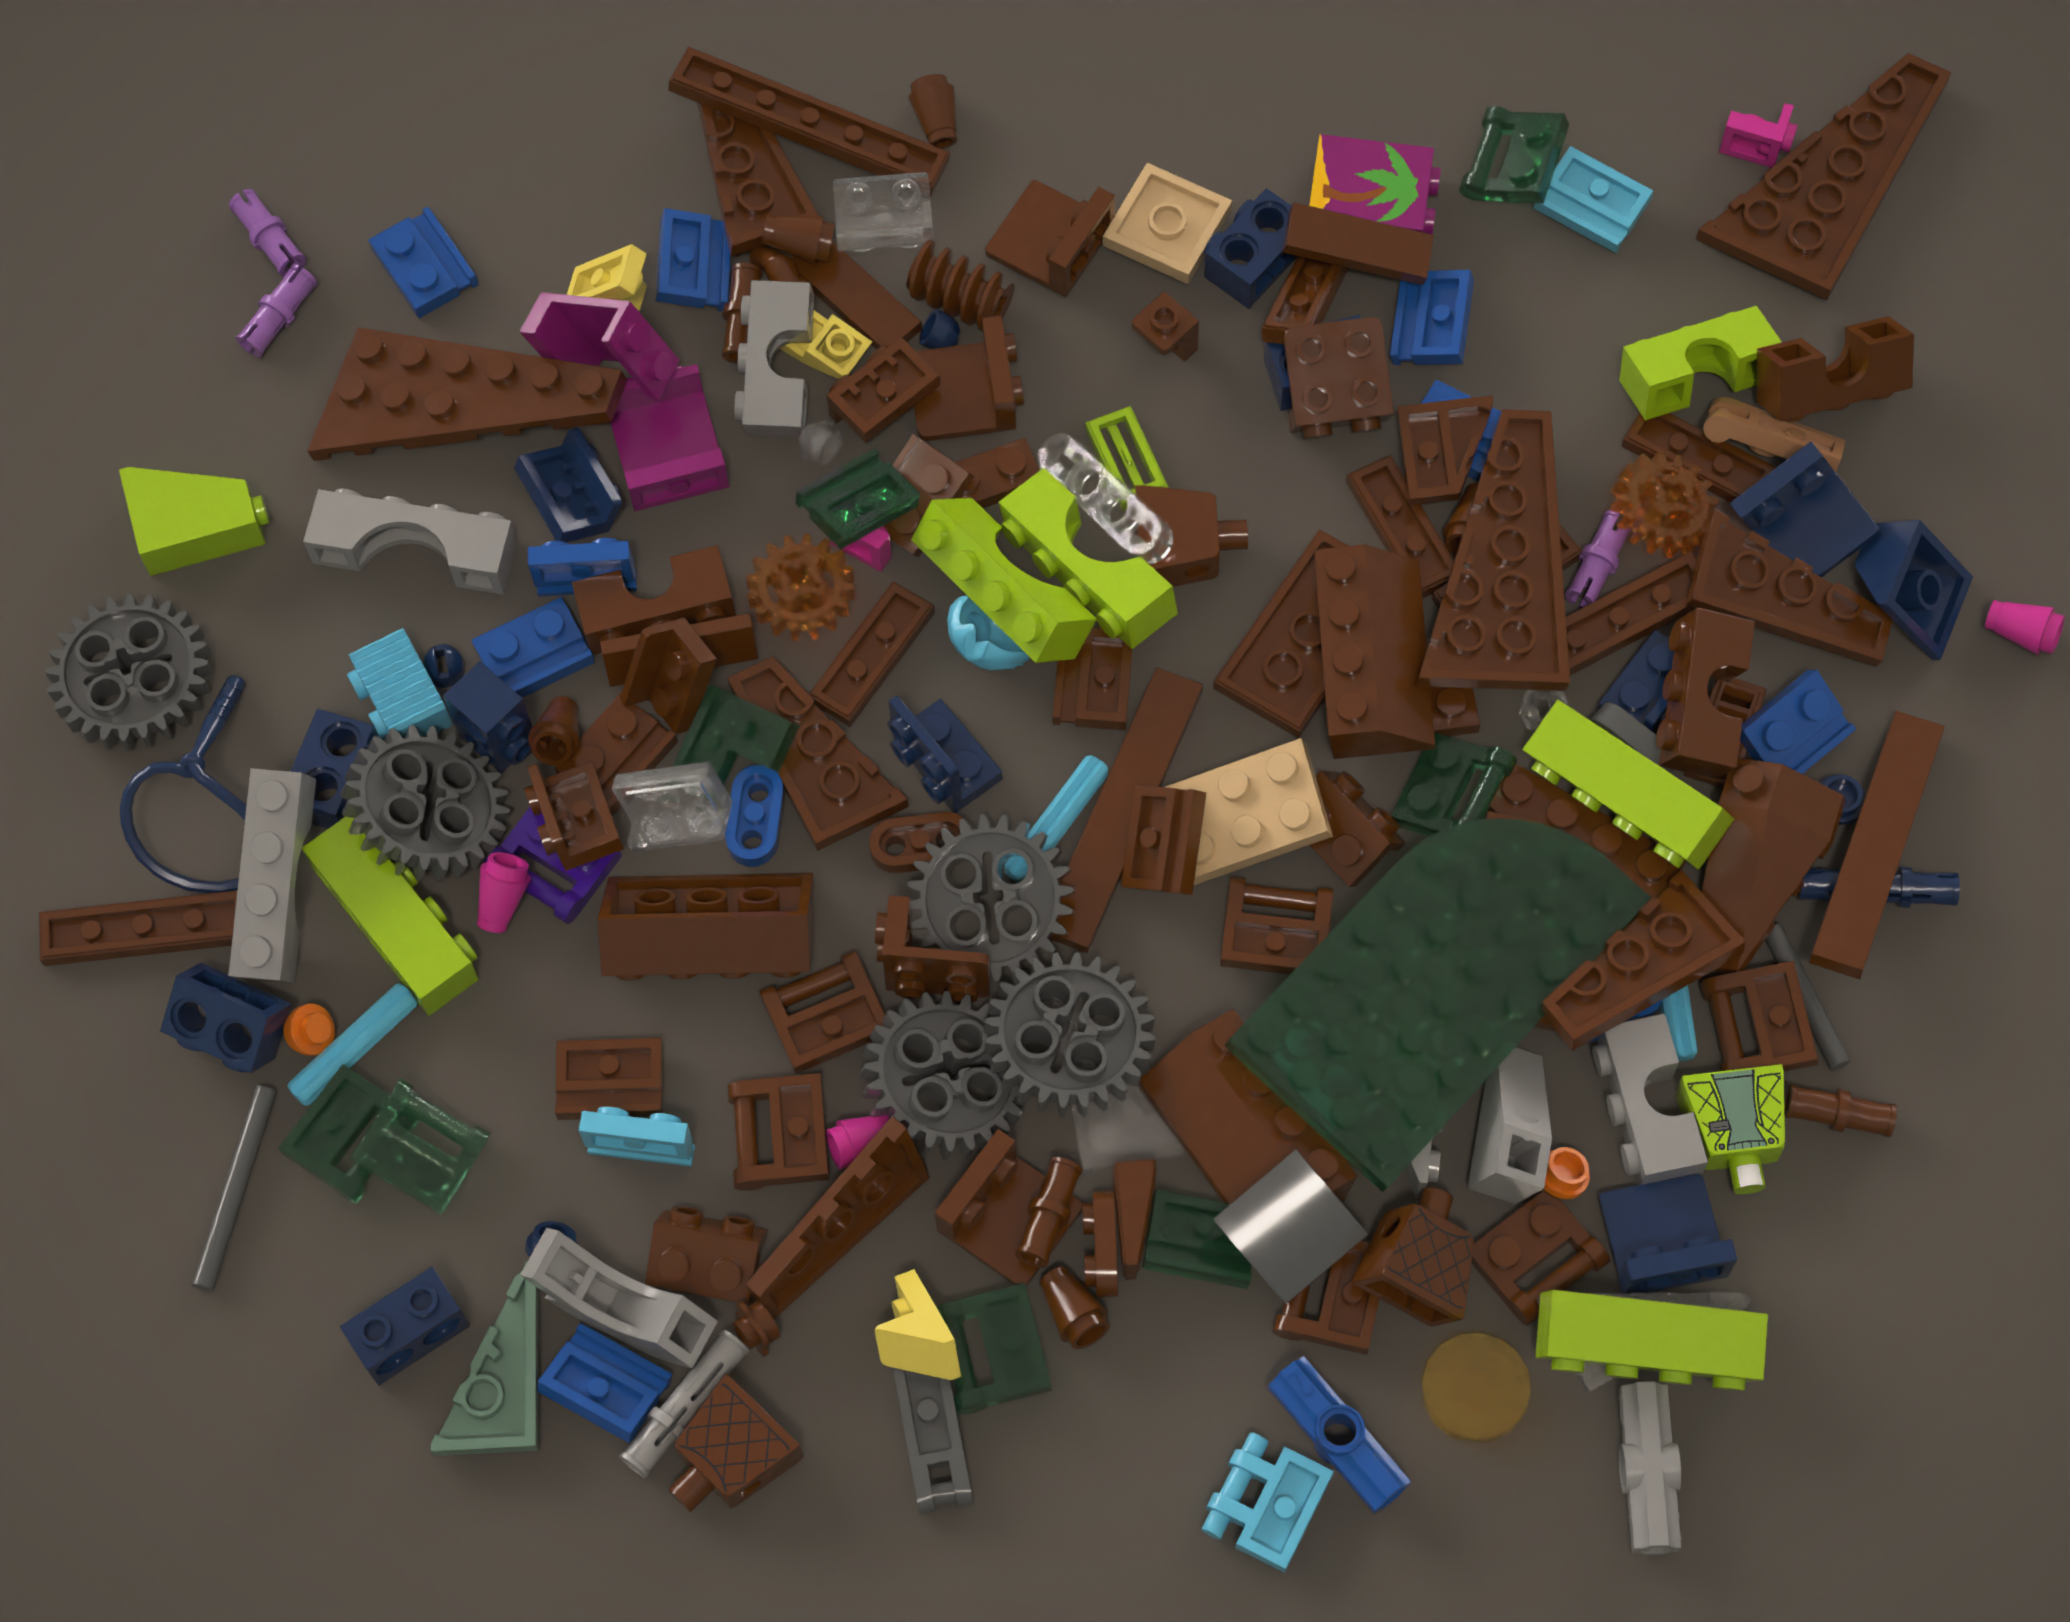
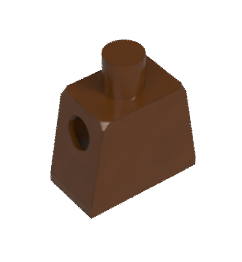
M1145 485L1135 486L1138 556H1141L1173 587L1211 580L1219 576V550L1248 549L1247 520L1217 521L1216 495L1210 492Z

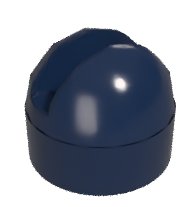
M934 309L922 327L919 343L929 349L956 346L960 333L958 322L949 314Z
M439 644L432 646L424 655L423 666L435 686L441 688L454 686L464 676L465 664L460 652L451 645ZM445 656L448 672L439 673L437 658Z

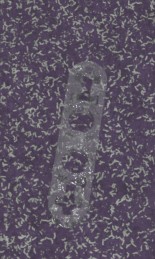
M1057 433L1050 436L1043 443L1038 455L1040 468H1045L1075 495L1077 504L1127 552L1134 557L1141 556L1150 564L1161 561L1168 554L1173 544V531L1169 525L1086 447L1065 433ZM1063 453L1076 464L1071 470L1064 467L1059 460ZM1093 474H1099L1100 480L1097 488L1091 494L1083 495L1082 488L1086 479ZM1127 500L1128 508L1124 517L1119 521L1111 522L1110 514L1113 507L1118 502ZM1139 526L1149 531V534L1152 536L1151 541L1147 545L1134 532Z

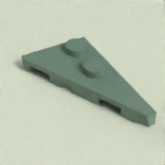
M522 1271L514 1277L506 1293L508 1299L494 1326L489 1327L470 1364L471 1370L467 1380L460 1384L452 1400L454 1406L439 1435L435 1434L431 1442V1453L434 1456L539 1451V1393L537 1392L539 1380V1288L520 1276Z

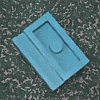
M1570 146L1546 181L1540 195H1537L1535 198L1533 209L1617 253L1621 243L1626 236L1628 237L1651 202L1653 190Z
M600 1107L597 1112L582 1111L578 1131L585 1147H588V1154L692 1167L695 1145L692 1144L693 1138L688 1123H681L682 1120L680 1118L665 1113H653L650 1115V1119L631 1117L627 1111L615 1107Z

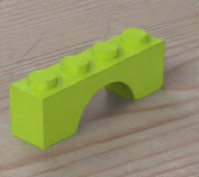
M1045 468L1041 469L998 502L1003 519L1001 531L1009 543L1017 549L1023 546L1032 555L1034 564L1045 577L1049 579L1053 576L1056 577L1063 584L1064 588L1084 607L1086 606L1096 615L1099 626L1110 638L1115 639L1118 636L1133 649L1178 614L1173 586L1141 556L1120 562H1103L1085 556L1073 546L1074 538L1082 525L1076 496Z
M973 498L931 500L911 541L1035 663L1075 659L1097 618L1066 588L1042 582L1013 565L1001 553L996 544V539L1003 527Z

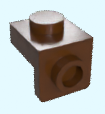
M1165 291L1132 319V329L1163 355L1172 351L1185 362L1198 350L1199 320Z

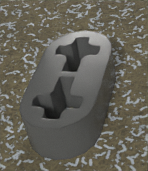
M1606 702L1592 716L1590 721L1659 765L1661 749H1658L1656 746L1657 735L1624 709L1611 702ZM1662 767L1663 769H1665V770L1668 771L1669 773H1671V772L1674 770V769Z

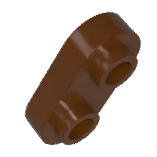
M939 812L886 819L876 825L870 834L869 848L871 858L877 867L888 873L920 871L913 865L914 862L923 861L930 863L933 858L925 847L926 843L928 842L939 847L937 844L943 839L940 831L943 828L955 836L960 835L959 819L963 817L952 812ZM893 844H900L905 848L899 855H891L887 852V849Z
M1114 1191L1092 1192L1093 1202L1082 1203L1083 1235H1094L1095 1254L1084 1255L1085 1287H1096V1297H1118Z

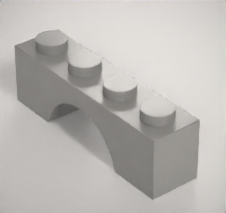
M343 488L336 489L335 492L318 489L303 540L312 564L361 571L370 559L389 547L400 544L423 545L435 550L446 559L456 587L501 595L505 594L518 545L511 520H506L503 516L493 512H481L479 515L458 512L453 507L443 504H434L431 507L413 505L402 498L386 496L383 499L364 497L353 490Z
M250 768L229 966L230 977L295 984L300 930L295 913L296 873L303 842L311 830L316 778L304 773Z

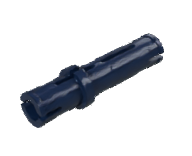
M1899 867L1886 903H1897L1899 908H1910L1911 904L1923 903L1957 906L1960 894L1959 874L1912 872L1911 867ZM1810 868L1802 879L1805 885L1798 893V899L1830 900L1841 869Z

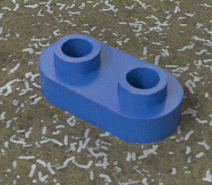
M752 765L744 768L737 774L732 784L725 840L730 856L737 863L748 867H756L767 863L775 855L778 848L785 794L779 774L765 765ZM756 791L768 793L767 798L759 802L753 801L750 797ZM755 837L762 841L754 849L744 846L745 841L749 838Z

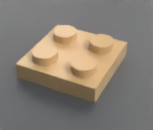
M1146 163L1104 233L1103 246L1189 284L1205 257L1203 251L1206 244L1215 233L1221 230L1230 215L1232 200L1150 163Z

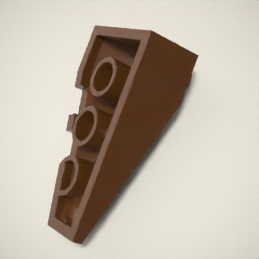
M1738 758L1737 768L1728 772L1718 804L1734 818V821L1708 857L1702 893L1745 941V947L1742 955L1714 971L1733 973L1744 971L1775 927L1773 921L1790 896L1795 898L1805 885L1802 879L1816 859H1823L1831 848L1846 802L1844 795L1783 764Z

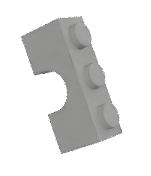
M751 280L750 296H742L741 324L748 325L747 343H739L738 372L745 373L744 391H736L735 420L742 421V426L748 436L806 438L808 388L805 380L779 376L771 369V363L774 354L782 346L793 342H812L814 293L810 283Z
M1665 1014L1622 1022L1601 1034L1597 1045L1592 1048L1593 1060L1599 1077L1606 1076L1611 1094L1606 1096L1607 1110L1612 1125L1621 1126L1625 1144L1620 1146V1153L1627 1176L1634 1175L1637 1185H1643L1688 1175H1702L1708 1160L1694 1112L1677 1116L1663 1115L1649 1105L1644 1094V1089L1649 1085L1671 1080L1679 1064Z

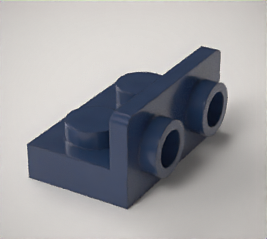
M1657 630L1653 631L1601 699L1597 711L1606 702H1611L1624 709L1654 734L1658 731L1660 723L1665 719L1667 700L1663 698L1662 694L1663 684L1666 675L1672 669L1674 651L1669 649L1668 637Z

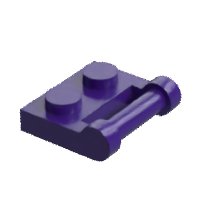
M529 807L503 843L493 849L491 853H509L518 857L521 853H524L574 885L572 889L563 892L528 870L527 873L530 875L531 880L525 890L531 896L554 909L555 917L566 924H570L576 919L622 857L621 852H615L565 871L558 854L554 853L548 856L540 839L537 827L546 824L543 814L535 817L531 807Z

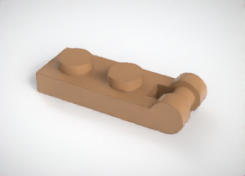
M1724 396L1713 400L1703 427L1705 436L1712 442L1721 443L1730 438L1749 445L1752 451L1765 457H1775L1777 455L1788 459L1812 441L1835 472L1840 464L1846 442L1842 438L1795 421H1780L1768 411Z

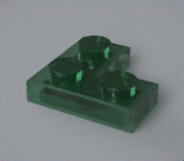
M709 684L667 777L717 799L737 754L779 772L800 725Z

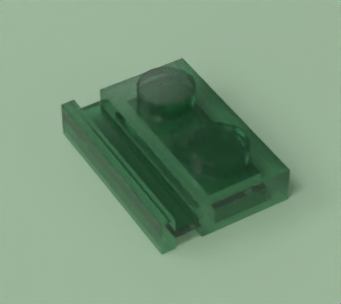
M875 448L798 489L796 492L795 504L799 508L804 507L810 513L809 518L840 550L918 507L920 493L889 462L884 464L878 458L879 452Z
M1156 1189L1152 1199L1145 1245L1146 1250L1142 1264L1143 1269L1243 1289L1248 1288L1252 1276V1265L1213 1220L1229 1206L1228 1203Z

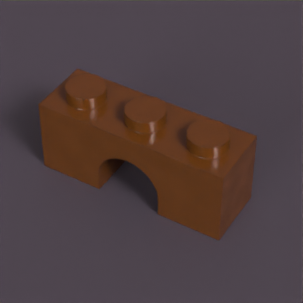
M1889 316L1846 326L1843 350L1840 356L1827 367L1826 356L1802 338L1757 348V403L1780 421L1793 422L1799 421L1811 413L1823 410H1842L1851 403L1867 399H1885L1892 396L1894 392L1913 388L1914 334Z
M718 545L669 557L673 571L672 584L664 594L653 599H641L632 595L624 585L621 570L572 582L585 637L593 655L602 653L601 641L641 634L644 628L655 623H665L685 618L689 624L736 616Z
M1696 608L1674 624L1669 637V649L1674 651L1672 669L1666 675L1662 691L1663 698L1667 700L1666 715L1659 725L1656 736V746L1658 749H1661L1659 766L1717 779L1737 768L1743 719L1725 715L1718 711L1709 699L1707 685L1709 678L1729 682L1749 670L1755 621Z

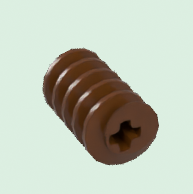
M931 239L926 241L913 260L908 272L906 287L909 289L910 296L917 301L926 299L927 305L933 309L943 307L944 312L951 317H956L960 314L961 321L969 326L977 322L978 329L982 332V318L1002 315L1003 319L1012 300L1015 285L1012 283L1005 290L1002 289L1003 274L998 271L993 274L988 282L985 281L986 266L982 263L977 265L971 274L968 273L969 258L965 255L961 256L955 265H951L952 250L946 247L938 257H935L936 242Z

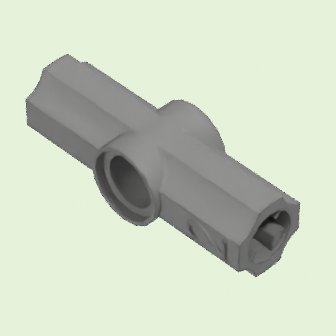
M1649 1381L1622 1385L1619 1389L1623 1444H1620L1619 1476L1621 1490L1623 1494L1627 1493L1632 1553L1664 1555L1679 1552L1682 1537L1679 1525L1680 1515L1678 1512L1677 1492H1680L1681 1461L1677 1443H1672L1668 1384Z

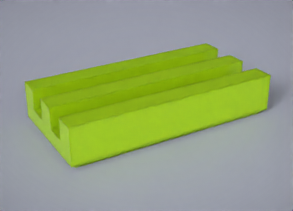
M1131 406L1085 422V431L1122 511L1132 508V503L1135 502V486L1144 485L1117 427V423L1124 421L1150 477L1151 482L1145 484V486L1168 488ZM1103 428H1106L1132 484L1133 489L1129 491L1100 431Z

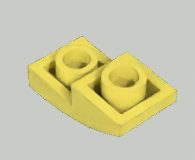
M813 310L812 342L788 343L779 349L804 364L839 379L851 373L871 346L872 341L832 314L829 319H826Z

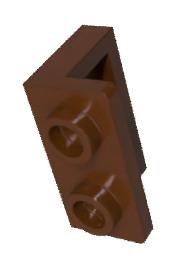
M592 761L545 779L537 763L527 767L533 785L524 788L526 797L534 816L543 814L546 823L537 827L540 839L548 856L554 853L558 854L565 871L624 849L598 773Z
M1320 771L1316 775L1333 837L1309 846L1348 887H1356L1390 850L1399 851L1406 842L1397 833L1400 826L1396 820L1380 807L1374 810L1362 797L1365 790L1353 776L1345 771H1342L1340 774L1332 771Z
M672 1207L671 1211H664L654 1222L645 1284L750 1304L753 1296L746 1283L758 1269L761 1247L766 1242L768 1230L755 1227L753 1220L744 1217L727 1216L721 1221L703 1217V1212L693 1207Z

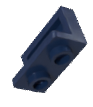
M579 428L568 430L562 446L518 456L514 469L556 541L570 542L610 531L622 505L620 492L616 484L610 481L598 461L595 448L587 442Z

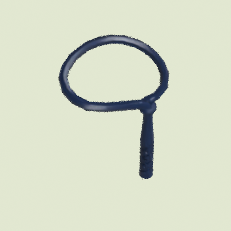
M236 675L227 677L204 719L191 753L183 755L179 763L157 762L149 764L132 776L122 794L120 804L121 826L125 840L136 859L153 875L166 883L187 891L202 893L238 890L239 878L220 882L195 880L175 873L158 863L147 852L137 836L132 813L134 796L140 785L154 774L172 773L184 778H194L245 820L247 804L204 771L206 766L203 759L225 726V722H227L230 713L233 711L245 688L244 680Z

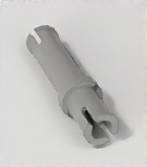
M722 1330L719 1333V1337L700 1358L693 1369L687 1373L686 1377L660 1408L654 1406L647 1414L649 1422L626 1450L621 1452L619 1458L635 1473L646 1478L650 1470L672 1443L677 1441L720 1380L726 1374L729 1375L744 1355L746 1356L749 1353V1349L733 1334Z

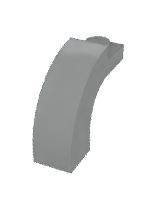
M545 1229L520 1276L547 1294L545 1299L592 1328L648 1355L692 1369L718 1322L683 1295L650 1287L618 1272L597 1259L563 1233L554 1229Z

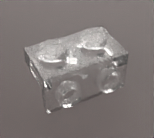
M926 172L841 178L833 181L838 251L867 252L873 248L886 247L911 249L924 245L929 239L934 241L929 175Z
M710 762L615 775L612 791L632 822L627 841L632 852L716 842L724 839L733 801Z

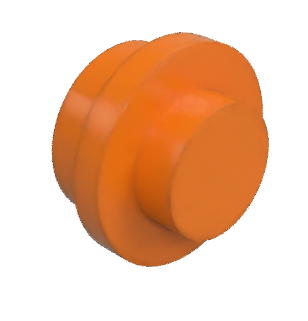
M309 1003L298 1006L291 1012L285 1021L283 1032L290 1048L305 1056L319 1055L333 1042L335 1027L331 1015L325 1008L318 1004Z
M1569 1147L1551 1150L1544 1189L1551 1195L1561 1199H1574L1582 1195L1590 1181L1589 1164L1586 1158L1577 1150Z

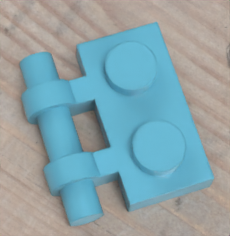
M1250 1432L1242 1449H1235L1228 1462L1231 1471L1220 1493L1214 1492L1206 1506L1209 1514L1201 1531L1214 1539L1221 1540L1229 1522L1235 1523L1244 1528L1235 1548L1285 1573L1333 1477L1334 1471L1285 1446L1276 1464L1273 1465L1261 1459L1269 1441L1256 1433ZM1251 1479L1265 1484L1254 1509L1239 1503Z

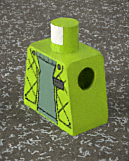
M1782 1064L1682 1076L1675 1092L1676 1100L1682 1114L1694 1112L1708 1160L1705 1170L1729 1168L1735 1194H1752L1764 1190L1766 1185L1761 1164L1778 1161L1785 1146L1784 1071Z

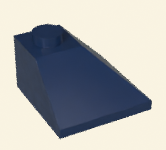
M1921 520L1876 523L1880 528L1879 535L1861 547L1854 565L1878 605L1932 660H1941L1973 576Z

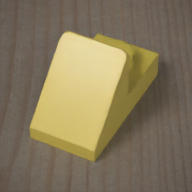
M630 244L575 267L567 295L630 301L640 311L646 291V283L643 281L641 271L647 253Z
M915 1269L895 1276L899 1299L891 1303L896 1319L880 1324L874 1330L880 1361L888 1367L947 1380L961 1377L955 1339Z

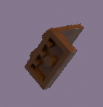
M1032 180L986 245L985 254L992 260L1067 297L1103 244V235L1115 217V195L1098 187L1088 202L1086 200L1078 202L1037 180Z
M997 1129L935 1211L937 1231L1019 1289H1025L1040 1268L1023 1263L1015 1256V1253L1020 1246L1030 1218L1027 1212L1030 1200L1038 1197L1045 1176L1019 1159L1016 1154V1141ZM1073 1195L1068 1206L1071 1212L1068 1224L1065 1227H1060L1051 1253L1082 1213L1083 1202Z

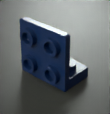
M1812 441L1730 503L1752 531L1770 541L1768 546L1792 560L1797 557L1814 567L1812 572L1821 578L1880 533V528Z
M898 696L888 701L890 721L887 722V725L893 735V741L890 742V746L896 757L905 767L913 764L923 776L921 784L936 804L944 801L953 813H957L1003 780L1001 769L941 698L917 716L912 714Z
M1701 1174L1605 1191L1598 1198L1623 1298L1727 1278L1738 1260L1732 1239L1720 1241L1706 1185Z

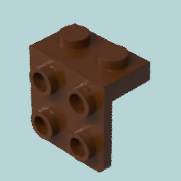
M1002 315L982 318L984 342L916 351L940 375V385L914 405L918 436L922 440L931 441L1016 430L1015 406L1024 405L1020 376L1011 377L1009 363L1017 362L1014 333L1004 334Z
M1366 317L1296 326L1286 330L1283 341L1292 409L1288 413L1290 433L1303 432V439L1310 440L1332 436V428L1351 426L1352 433L1380 430L1381 422L1387 421L1394 414L1381 321L1376 317Z
M889 895L887 913H877L875 927V944H878L877 962H883L886 990L894 991L896 995L909 999H919L925 992L943 995L944 991H949L952 1001L961 1003L966 994L970 995L971 1003L976 1002L978 998L989 997V956L978 952L912 947L913 929L911 927L910 897Z

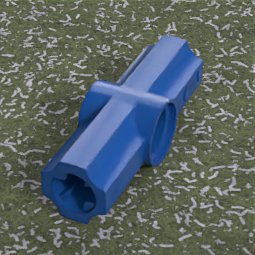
M1304 1356L1289 1364L1268 1384L1267 1388L1314 1443V1449L1318 1456L1325 1462L1333 1465L1374 1515L1380 1510L1385 1509L1410 1486V1479L1365 1428L1364 1421L1359 1412L1345 1405ZM1332 1424H1341L1351 1430L1354 1439L1347 1445L1337 1446L1327 1440L1324 1430Z

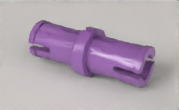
M253 189L242 190L248 200L247 203H245L239 193L235 194L229 203V208L249 231L250 242L253 246L265 252L282 277L289 271L288 263L291 266L293 264L299 265L301 270L306 264V257L287 236L283 221L279 217L270 214Z
M293 264L270 295L265 294L258 302L260 308L250 322L235 337L236 342L250 354L255 349L253 355L261 357L277 333L284 326L289 327L295 320L293 314L318 284L315 277L306 269L302 268L300 270L299 265Z
M1614 510L1604 512L1592 543L1585 545L1579 556L1581 565L1570 587L1565 592L1566 600L1572 605L1575 604L1583 589L1586 590V593L1578 608H1583L1595 602L1608 575H1613L1616 572L1620 563L1617 556L1629 532L1634 527L1633 521L1627 515H1624L1620 525L1614 531L1613 526L1620 512Z

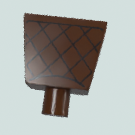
M1424 1188L1418 1205L1410 1204L1387 1211L1382 1216L1353 1275L1351 1283L1430 1327L1463 1320L1474 1240L1469 1232L1448 1221L1454 1200L1453 1196L1441 1189Z
M726 1374L674 1445L678 1456L689 1469L668 1488V1491L690 1513L712 1491L732 1509L796 1465L804 1456L800 1444Z

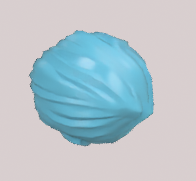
M967 595L957 598L951 604L947 617L949 637L956 651L967 661L981 669L990 671L1015 669L1016 666H1023L1025 662L1029 661L1030 657Z

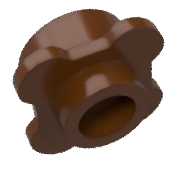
M742 1301L737 1303L738 1312L735 1313L737 1320L732 1324L738 1338L749 1350L756 1347L763 1357L769 1354L767 1347L780 1338V1332L774 1319L760 1301H756L748 1307Z

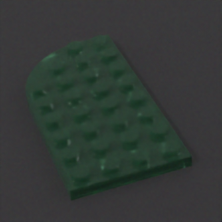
M1499 818L1476 820L1444 829L1426 838L1407 852L1235 1032L1224 1046L1380 1191L1384 1192L1545 1015L1542 1010V1002L1586 960L1594 961L1606 948L1605 942L1618 929L1622 931L1651 897L1595 848L1564 831L1544 824L1518 819Z

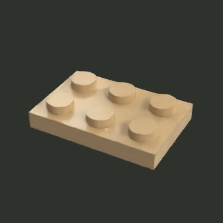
M1302 738L1165 786L1167 788L1192 789L1207 793L1194 885L1333 837L1307 744Z

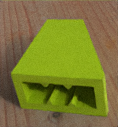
M135 467L119 469L138 552L150 576L266 544L262 526L270 524L267 509L262 495L252 496L246 480Z

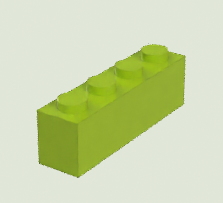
M1558 699L1522 749L1536 761L1531 767L1534 772L1555 786L1561 778L1574 786L1576 789L1571 796L1593 812L1597 813L1600 807L1603 806L1617 815L1612 824L1633 839L1638 840L1642 833L1656 841L1658 844L1653 851L1677 868L1686 861L1699 870L1734 821V818L1724 808Z
M345 816L301 849L317 876L402 984L415 996L417 1003L429 1017L479 980L472 965V962L478 959V957L460 933L452 938L442 925L448 919L432 897L429 896L422 901L413 890V887L418 882L407 866L398 876L395 874L396 862L392 863L389 859L381 865L376 864L380 853L376 847L367 851L360 849L366 835L350 834L348 830L355 818Z
M1549 1290L1540 1293L1535 1358L1551 1360V1370L1584 1373V1365L1592 1364L1605 1366V1376L1638 1379V1370L1659 1372L1658 1382L1692 1385V1376L1712 1378V1388L1745 1391L1746 1382L1764 1380L1768 1314Z

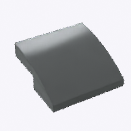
M1294 1150L1213 1219L1285 1304L1289 1303L1369 1235L1298 1150Z

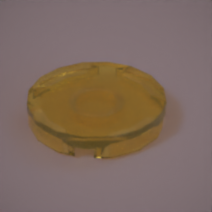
M1483 1333L1461 1334L1442 1343L1428 1359L1422 1379L1423 1405L1433 1423L1450 1437L1462 1441L1466 1439L1469 1441H1479V1443L1492 1442L1511 1432L1524 1416L1531 1394L1529 1372L1518 1352L1502 1339Z

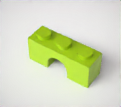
M1756 305L1623 346L1619 381L1644 420H1649L1690 407L1694 373L1710 372L1719 375L1728 383L1734 393L1757 386V348L1782 343V341Z

